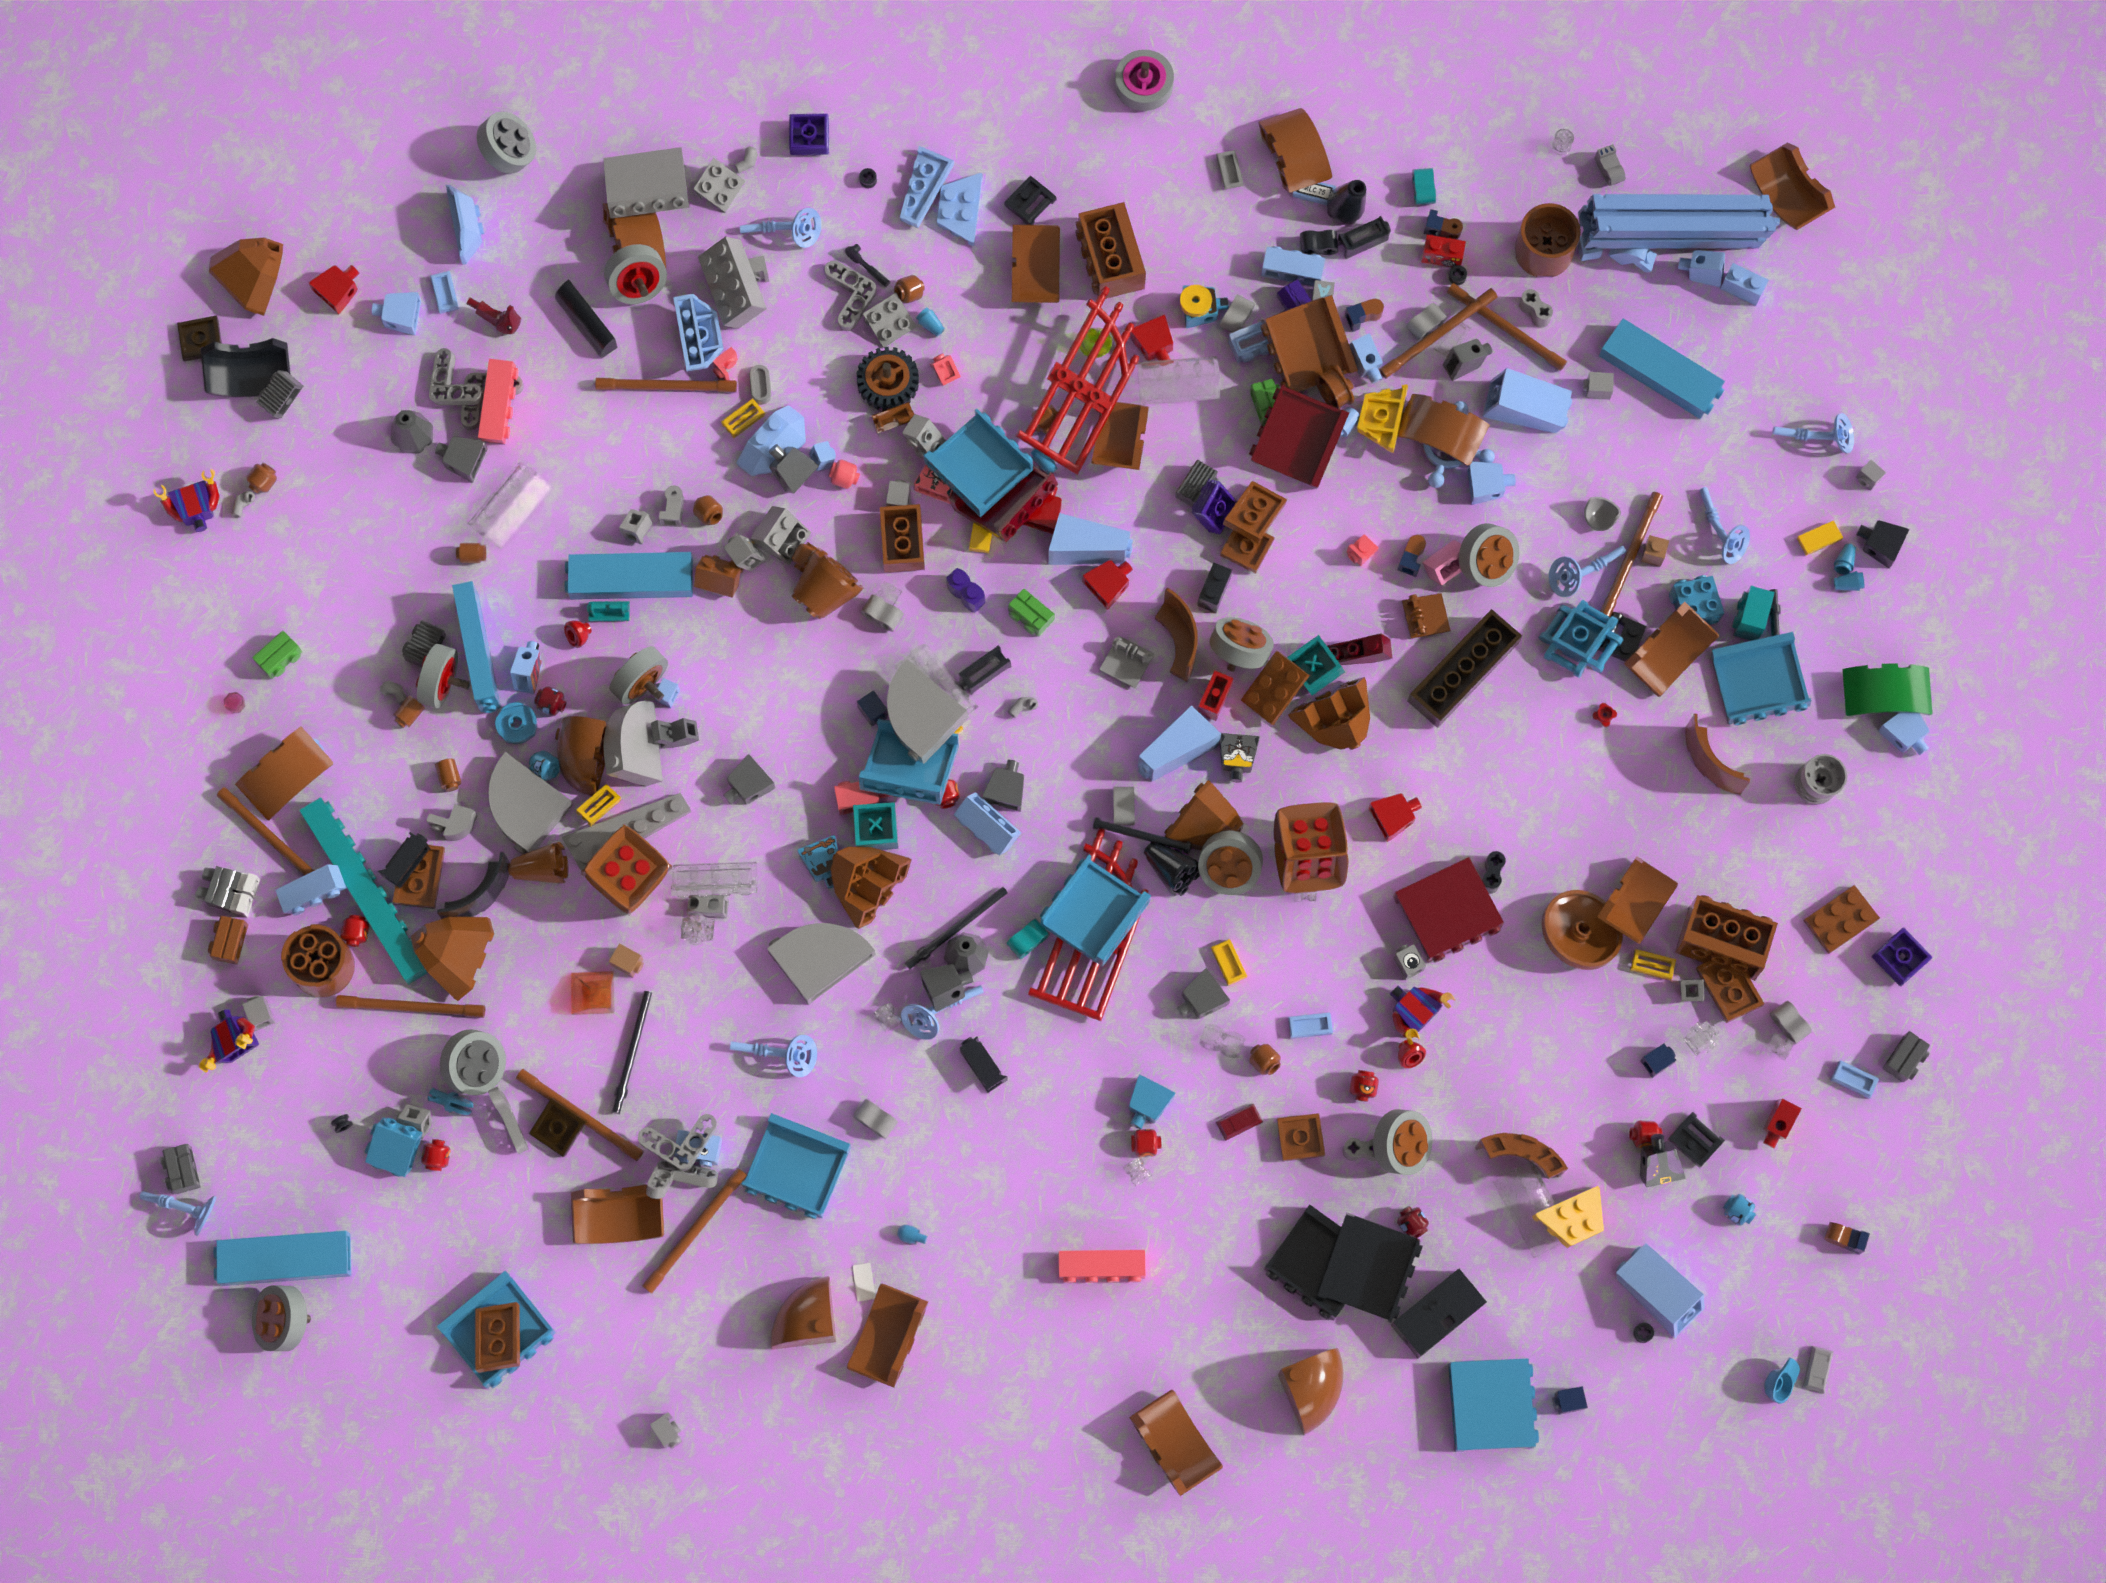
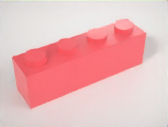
M489 359L478 438L481 441L505 444L506 439H509L510 427H508V421L512 419L513 407H510L511 399L514 400L516 388L513 385L514 380L518 378V368H516L513 361Z
M1145 1250L1059 1251V1280H1063V1283H1076V1279H1085L1086 1283H1097L1098 1279H1106L1108 1283L1119 1282V1279H1128V1282H1141V1279H1145L1146 1276Z

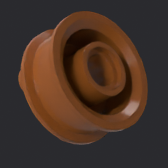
M1337 364L1335 366L1330 365L1328 370L1322 374H1315L1316 386L1326 404L1341 409L1345 404L1351 405L1354 403L1353 384L1350 379L1344 377Z

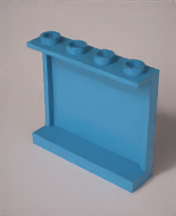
M975 409V416L933 453L929 450L924 455V462L981 517L1033 471V459L1028 453L1021 452L1018 449V444L1013 439L1009 440L1000 426L992 424L990 417L985 412L981 413L978 409Z
M1793 632L1712 650L1711 658L1728 724L1742 725L1747 720L1754 719L1755 721L1766 719L1769 715L1783 716L1787 714V711L1795 710L1796 712H1801L1810 707L1812 700L1807 693L1794 644L1795 636Z
M878 719V731L864 771H861L859 775L860 790L940 805L959 748L958 734L953 733L923 764L919 760L915 762L908 755L909 751L898 740L890 720Z
M1089 854L1086 859L1082 858L1079 861L1075 874H1070L1067 877L1063 890H1058L1055 893L1051 906H1046L1040 914V925L1103 967L1149 905L1151 895L1145 891L1143 894H1140L1091 861L1092 856Z
M771 1113L768 1119L769 1124L745 1181H742V1186L746 1188V1193L757 1196L759 1193L764 1195L765 1200L776 1204L779 1201L784 1203V1207L796 1212L799 1209L804 1211V1215L809 1218H823L850 1152L851 1145Z
M507 1271L500 1274L437 1326L487 1389L498 1386L505 1374H512L520 1366L481 1373L475 1370V1309L517 1302L520 1305V1362L524 1359L529 1360L537 1353L536 1349L541 1345L546 1346L554 1339L553 1335L556 1333Z
M1529 1358L1450 1362L1448 1364L1455 1452L1529 1447L1531 1449L1536 1447V1443H1539L1538 1430L1534 1429V1421H1537V1410L1532 1405V1399H1535V1388L1531 1386L1530 1377H1533V1365L1529 1364Z

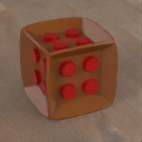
M1331 802L1291 805L1278 809L1275 814L1273 836L1276 865L1283 891L1306 893L1331 890L1343 886L1347 879L1349 858L1344 820L1339 805Z
M623 824L594 854L586 867L581 870V875L585 876L588 882L612 904L630 916L661 883L667 872L672 869V865L643 837L626 826V824Z

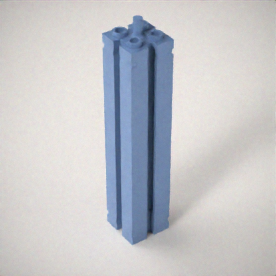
M1593 194L1588 199L1587 205H1583L1578 211L1580 227H1583L1584 230L1582 233L1584 248H1759L1776 231V226L1780 224L1779 218H1773L1769 215L1773 209L1769 195Z

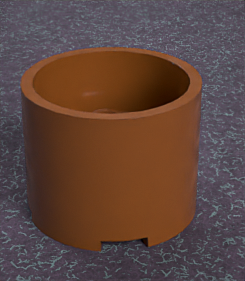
M1554 203L1540 204L1529 210L1522 220L1515 242L1516 260L1520 267L1535 277H1555L1563 273L1572 262L1581 235L1580 224L1576 216L1566 207Z
M311 924L296 932L294 931L287 938L282 948L281 960L287 976L308 995L314 997L333 996L342 991L353 977L355 961L350 948L334 930L327 926ZM318 956L320 957L319 960H314V961L312 960L313 957H315V958H317Z

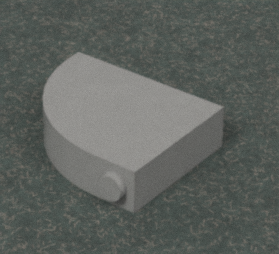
M908 659L898 668L888 690L887 709L889 719L898 740L909 751L908 755L915 762L919 760L924 764L969 718L968 712Z
M636 702L617 709L611 715L604 735L606 775L643 786L663 781L659 743L654 742L652 736L651 722L656 721L655 705L653 702Z
M505 752L497 762L489 783L490 808L503 834L515 844L514 848L523 855L536 850L572 807L570 799Z
M815 923L799 927L782 938H775L769 943L767 948L770 956L808 1005L876 955L874 948L861 935L849 928L831 923Z

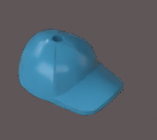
M1789 1357L1782 1369L1772 1370L1765 1380L1764 1390L1766 1395L1778 1404L1788 1400L1799 1375L1800 1367L1794 1359Z

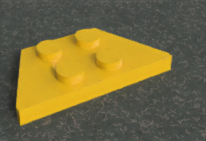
M1404 384L1401 385L1400 389L1390 391V388L1377 393H1368L1364 396L1357 432L1394 453L1408 385Z
M1596 1186L1536 1213L1532 1218L1536 1222L1538 1220L1548 1228L1546 1231L1552 1236L1557 1237L1559 1242L1566 1248H1569L1604 1231L1600 1188Z

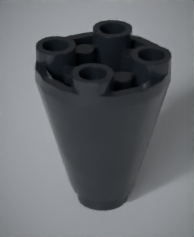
M1352 180L1332 190L1327 198L1328 215L1338 222L1354 224L1359 220L1365 211L1367 191L1365 183L1361 180Z
M1153 842L1145 848L1144 855L1171 894L1184 895L1191 882L1200 877L1199 862L1196 859Z

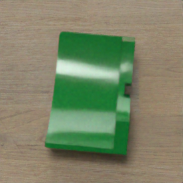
M1898 663L1882 664V668L1870 669L1868 665L1842 669L1846 716L1851 717L1883 712L1933 714L1929 667L1910 664L1908 667L1900 668Z

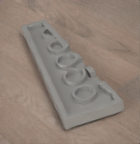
M679 793L563 836L562 839L580 870H583L594 854L623 824H626V826L645 839L691 813V809L682 794Z

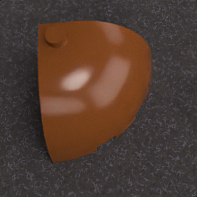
M581 716L565 717L562 719L561 726L555 734V740H558L557 758L561 774L566 782L575 790L593 796L599 789L605 768L604 735L607 724L603 720Z
M829 1276L821 1277L802 1285L785 1300L773 1323L771 1333L772 1350L836 1342Z
M1338 1348L1301 1360L1282 1368L1278 1373L1303 1435L1320 1426L1332 1413L1339 1400L1344 1373Z

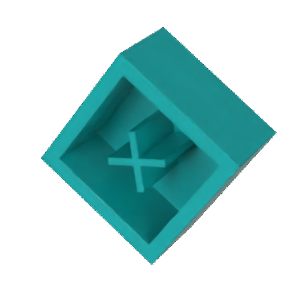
M1750 586L1747 592H1743L1736 608L1739 611L1732 623V628L1735 629L1733 636L1750 641L1761 637L1766 628L1775 592L1755 586Z
M1319 635L1287 657L1310 675L1305 681L1304 686L1311 696L1345 673L1340 663Z
M895 802L853 805L856 847H873L880 850L898 849Z

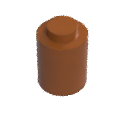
M408 696L393 714L395 717L394 721L402 728L405 726L410 727L425 707L412 696Z
M449 758L437 762L435 768L441 789H445L447 792L457 790L461 784V779L455 759Z

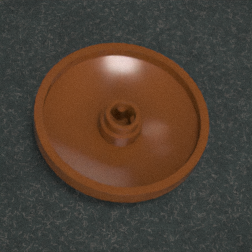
M1570 890L1557 895L1545 908L1541 924L1544 939L1553 954L1567 965L1582 970H1594L1607 965L1618 954L1622 945L1623 934L1597 917L1606 903L1605 900L1587 891Z

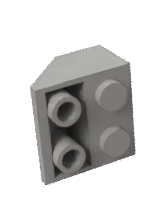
M772 506L750 539L765 552L790 565L793 561L792 555L801 543H805L812 532L786 508Z

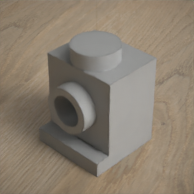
M764 256L749 258L748 260L756 281L759 282L765 279V282H769Z
M630 509L619 529L626 540L643 544V538L653 523L649 514L645 511Z
M408 1104L402 1112L398 1113L396 1118L397 1123L413 1126L418 1131L423 1132L422 1140L432 1126L430 1110Z
M667 1412L651 1423L650 1426L665 1448L670 1446L672 1449L682 1442L678 1435L681 1430L675 1421L670 1423L669 1420L672 1419V1416Z

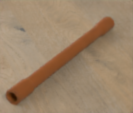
M1454 283L1447 291L1449 295L1467 306L1476 300ZM1485 306L1477 311L1481 316L1540 355L1561 371L1566 365L1567 360L1541 345Z
M1492 288L1488 289L1477 297L1474 302L1433 332L1381 367L1379 371L1382 376L1387 379L1404 364L1475 312L1498 298L1496 292Z
M596 378L595 387L596 390L639 389L737 392V381Z
M1652 492L1636 533L1610 592L1601 607L1600 612L1611 617L1619 594L1651 521L1663 499V495L1658 492Z
M226 787L217 793V797L224 804L233 809L304 876L315 871L240 803L238 798Z
M337 995L336 999L337 1008L423 1012L484 1018L486 1011L485 1005L474 1004L459 1005L346 995Z
M525 1069L518 1073L516 1079L522 1084L535 1090L548 1100L555 1098L587 1120L585 1124L587 1127L614 1144L636 1162L641 1158L644 1151L635 1144L619 1136L540 1082L538 1078Z
M737 1168L723 1188L677 1245L644 1282L642 1287L652 1294L665 1275L710 1219L747 1177L742 1170Z

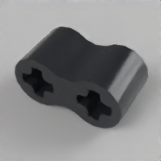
M1308 230L1301 232V252L1308 255H1334L1338 253L1337 232L1335 230Z
M1499 851L1491 852L1485 861L1486 873L1482 878V882L1489 894L1495 893L1502 882L1500 872L1506 863V858ZM1493 859L1497 860V866L1493 865ZM1489 879L1493 880V886L1489 885Z

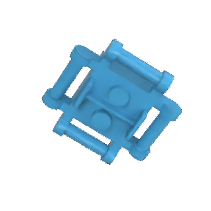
M1581 600L1578 606L1573 609L1561 604L1557 609L1558 613L1545 632L1539 635V639L1542 642L1550 644L1543 658L1561 665L1573 672V675L1578 678L1582 676L1587 665L1594 671L1601 673L1605 668L1604 664L1615 648L1623 642L1621 636L1611 631L1615 628L1618 619L1614 616L1609 617L1589 606L1588 602ZM1564 617H1567V618L1565 619V621L1563 622V624L1561 625V627L1559 628V630L1557 631V633H1556V634L1554 635V637H1553L1552 635H1553V633L1555 632V630L1557 629V627L1559 626V624L1562 622V620L1564 619ZM1606 638L1609 639L1610 643L1597 661L1594 660L1593 656ZM1556 650H1561L1562 654L1575 660L1576 662L1580 661V663L1577 666L1576 664L1556 654Z

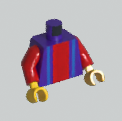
M210 469L211 477H207L203 470L201 474L203 481L168 492L169 496H166V488L161 485L164 489L162 494H157L154 489L155 496L161 498L160 502L167 514L178 522H184L186 526L194 525L196 532H202L207 529L205 520L213 518V511L217 508L220 498L216 481H213L215 476L213 469Z
M1397 986L1390 993L1398 1002L1392 1010L1395 1029L1403 1037L1407 1038L1408 1043L1412 1045L1413 1041L1411 1038L1417 1037L1418 1040L1420 1039L1418 1032L1441 1010L1443 1005L1440 1003H1443L1449 1009L1451 1005L1447 1001L1451 999L1455 1001L1454 996L1450 992L1442 993L1423 987H1413L1406 993Z
M229 1009L218 1012L220 1023L210 1031L212 1038L211 1050L207 1058H203L198 1065L202 1071L206 1073L208 1069L214 1070L216 1062L232 1063L259 1045L254 1034L255 1026L245 1017L232 1016Z

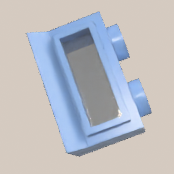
M1262 322L1229 334L1228 344L1237 363L1242 361L1249 362L1260 354H1269L1267 336L1264 337L1260 328Z

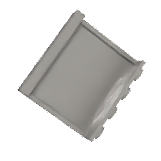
M682 147L603 158L610 219L689 208Z

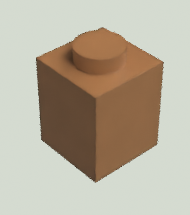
M1649 535L1644 546L1641 562L1661 567L1665 559L1669 540Z
M620 943L609 960L612 967L632 978L635 973L639 974L644 965L640 954Z

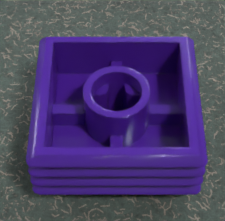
M828 114L789 115L790 155L829 154Z
M1209 479L1206 485L1202 487L1201 494L1197 502L1193 504L1191 512L1209 533H1218L1220 535L1225 527L1223 525L1224 520L1237 503V500L1220 481L1217 482L1216 480Z
M1901 928L1872 955V958L1899 986H1902L1932 959V956L1905 928ZM1904 954V955H1905L1904 960H1900V959L1898 958L1899 955Z

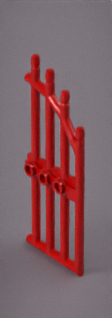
M1107 286L1102 288L1095 302L1089 299L1086 303V306L1091 310L1062 364L1055 362L1047 377V380L1052 382L1025 433L1021 430L1016 433L1017 438L1076 475L1079 474L1127 384L1135 365L1139 361V356L1134 354L1130 359V363H1128L1125 344L1134 329V324L1128 323L1122 335H1120L1115 324L1123 304L1118 302L1110 316L1101 308L1110 290ZM1098 315L1105 325L1077 375L1068 368L1094 319ZM1111 332L1116 346L1097 382L1093 385L1085 380ZM1119 357L1122 376L1110 396L1101 389ZM1060 387L1068 392L1042 443L1032 438V435L1057 388ZM1076 397L1085 404L1059 453H1056L1048 447ZM1093 408L1101 413L1074 464L1067 460L1065 456L1088 413Z
M1098 829L1092 846L1085 843L1083 851L1092 856L1091 861L1094 862L1098 858L1107 864L1105 867L1106 871L1111 874L1114 872L1122 882L1133 888L1131 881L1137 868L1138 860L1132 858L1128 865L1129 868L1124 873L1117 864L1123 842L1120 840L1115 842L1114 849L1109 857L1099 850L1105 830ZM1143 889L1140 892V894H1143V892L1145 891L1149 894V890ZM1140 917L1113 952L1117 957L1096 1011L1084 1007L1100 966L1094 961L1091 963L1077 1003L1065 1000L1082 954L1074 949L1057 997L1045 993L1064 943L1058 937L1055 940L1038 988H1030L1028 995L1102 1021Z

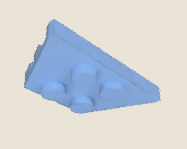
M982 173L941 186L937 226L944 230H949L956 237L960 236L968 241V244L971 246L975 244Z

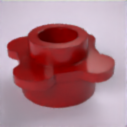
M1601 703L1599 709L1593 713L1592 717L1594 720L1600 721L1602 726L1608 727L1610 721L1617 717V712L1606 703Z

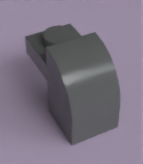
M682 718L672 723L660 720L651 722L654 742L660 743L662 748L686 746L699 741L697 723L694 720Z

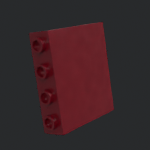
M1282 385L1280 389L1276 388L1272 399L1275 400L1273 407L1269 406L1264 418H1267L1265 426L1261 425L1256 435L1259 437L1257 445L1253 444L1249 455L1252 458L1250 461L1318 488L1350 412L1337 409Z
M1033 466L1032 472L981 517L956 493L950 497L949 501L954 511L1002 541L1007 542L1016 534L1023 523L1028 521L1031 514L1042 505L1048 495L1056 489L1058 482L1052 472L1047 475Z
M1470 857L1396 891L1393 896L1396 904H1400L1425 951L1427 963L1434 961V963L1439 962L1449 952L1453 954L1458 953L1468 943L1474 945L1482 941V937L1487 934L1493 936L1501 931L1500 928L1504 924Z

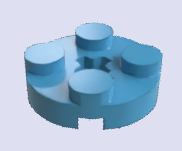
M514 702L505 705L495 719L496 730L506 743L521 744L527 742L536 734L537 717L530 707L522 703ZM514 719L522 721L518 728L511 726L514 723Z

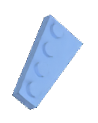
M919 146L917 151L918 155L914 162V170L909 181L908 192L905 196L900 215L902 222L919 228L954 166V160Z

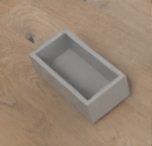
M725 236L698 256L723 326L739 329L767 309L741 240Z

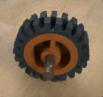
M884 347V351L877 348L876 353L869 352V357L864 356L862 363L858 365L856 376L859 394L861 393L863 400H867L869 406L873 404L877 410L879 407H882V410L885 411L887 408L911 402V397L914 399L919 388V373L915 361H912V357L909 354L906 356L905 351L901 350L898 352V348L893 347V350H889V347Z

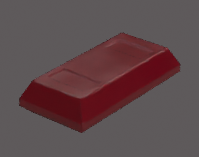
M1253 1103L1217 1121L1216 1124L1225 1141L1263 1123V1120Z

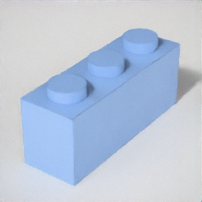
M1277 246L1267 247L1261 276L1288 282H1294L1298 279L1300 284L1314 287L1315 280L1321 281L1325 258L1317 254H1303L1297 250H1283Z
M976 792L967 796L954 813V816L958 818V821L963 826L968 827L976 838L983 840L989 846V849L999 856L1007 852L1021 834L1016 827Z
M327 864L275 891L283 913H290L295 916L305 912L304 909L309 906L315 907L322 904V900L326 898L330 899L339 896L340 891L346 889L338 865Z

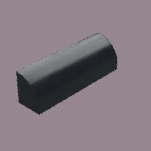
M569 279L564 282L557 290L555 299L602 359L618 348L616 340Z

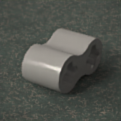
M1528 289L1523 292L1519 303L1521 311L1529 314L1537 327L1543 328L1548 326L1553 315L1552 307L1541 301L1537 291Z
M1237 294L1225 313L1220 327L1232 333L1243 329L1244 324L1254 309L1255 303Z
M1432 303L1420 314L1412 318L1406 325V328L1420 341L1447 320V316L1435 303Z
M873 594L861 610L863 616L891 632L894 631L904 616L900 609Z
M1113 787L1114 824L1135 825L1134 787Z
M1785 1001L1770 1012V1017L1774 1023L1783 1031L1786 1038L1792 1044L1796 1045L1812 1033L1810 1025L1800 1016L1790 1001Z
M868 1099L863 1101L853 1115L857 1121L883 1139L888 1137L898 1123L894 1117Z
M1351 1138L1346 1141L1342 1150L1346 1159L1353 1161L1358 1158H1366L1369 1161H1377L1373 1151L1369 1150L1373 1146V1139L1363 1142L1359 1139ZM1351 1145L1358 1149L1355 1154H1352V1151L1349 1150Z

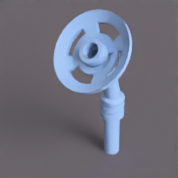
M804 208L796 214L793 222H774V220H771V222L767 221V223L763 221L760 224L740 225V233L760 231L764 233L768 231L770 233L771 230L772 232H775V230H792L794 242L800 247L807 248L812 246L820 235L821 218L816 210ZM812 217L814 219V230L811 229L810 219ZM810 236V238L807 241L802 242V239H806Z
M1843 413L1835 417L1832 432L1775 426L1772 430L1774 435L1795 437L1796 440H1833L1837 442L1843 453H1850L1854 446L1852 425L1848 417Z
M1703 487L1700 489V493L1706 508L1705 514L1708 523H1711L1723 543V560L1726 563L1733 564L1747 550L1750 541L1749 529L1744 525H1738L1727 535L1719 522L1720 517L1718 512H1716L1717 509L1713 506L1708 488ZM1736 530H1741L1738 534L1734 533ZM1727 552L1732 553V556L1727 557Z
M1622 545L1607 555L1600 556L1599 559L1596 558L1595 561H1591L1590 565L1581 569L1578 563L1571 557L1557 558L1549 570V583L1552 590L1560 597L1574 595L1581 585L1583 576L1594 571H1600L1599 568L1603 569V566L1606 567L1609 562L1626 553V549ZM1562 563H1564V565L1559 569L1558 573H1556L1558 567H1559ZM1571 563L1575 566L1577 571H1575L1571 567ZM1557 580H1560L1561 584L1565 586L1564 591L1559 588Z
M980 985L965 991L963 999L948 1007L952 1008L953 1005L957 1006V1003L962 1004V1001L984 993L982 986ZM910 1004L902 1010V1023L914 1036L929 1040L933 1039L939 1032V1024L934 1016L938 1012H935L933 1006L926 1009L920 1005ZM908 1014L912 1015L914 1024L910 1022Z
M807 1035L794 1037L787 1049L768 1047V1044L763 1046L762 1043L754 1045L731 1041L730 1050L754 1053V1055L759 1054V1056L763 1054L764 1057L767 1055L784 1057L788 1071L796 1077L808 1075L814 1068L817 1060L816 1044ZM798 1040H803V1041H805L806 1043H805V1044H803V1043H797V1041H798ZM807 1050L810 1051V1056H809V1061H808V1063L804 1062V1061L806 1060V1057H807V1054H806V1051H807ZM793 1067H794V1068H801L802 1070H800V1071H795V1070H793Z
M144 1191L140 1194L141 1200L156 1203L159 1207L174 1208L192 1214V1217L196 1219L194 1228L196 1236L202 1230L217 1198L213 1196L202 1207L199 1205L195 1207L164 1194L156 1195Z

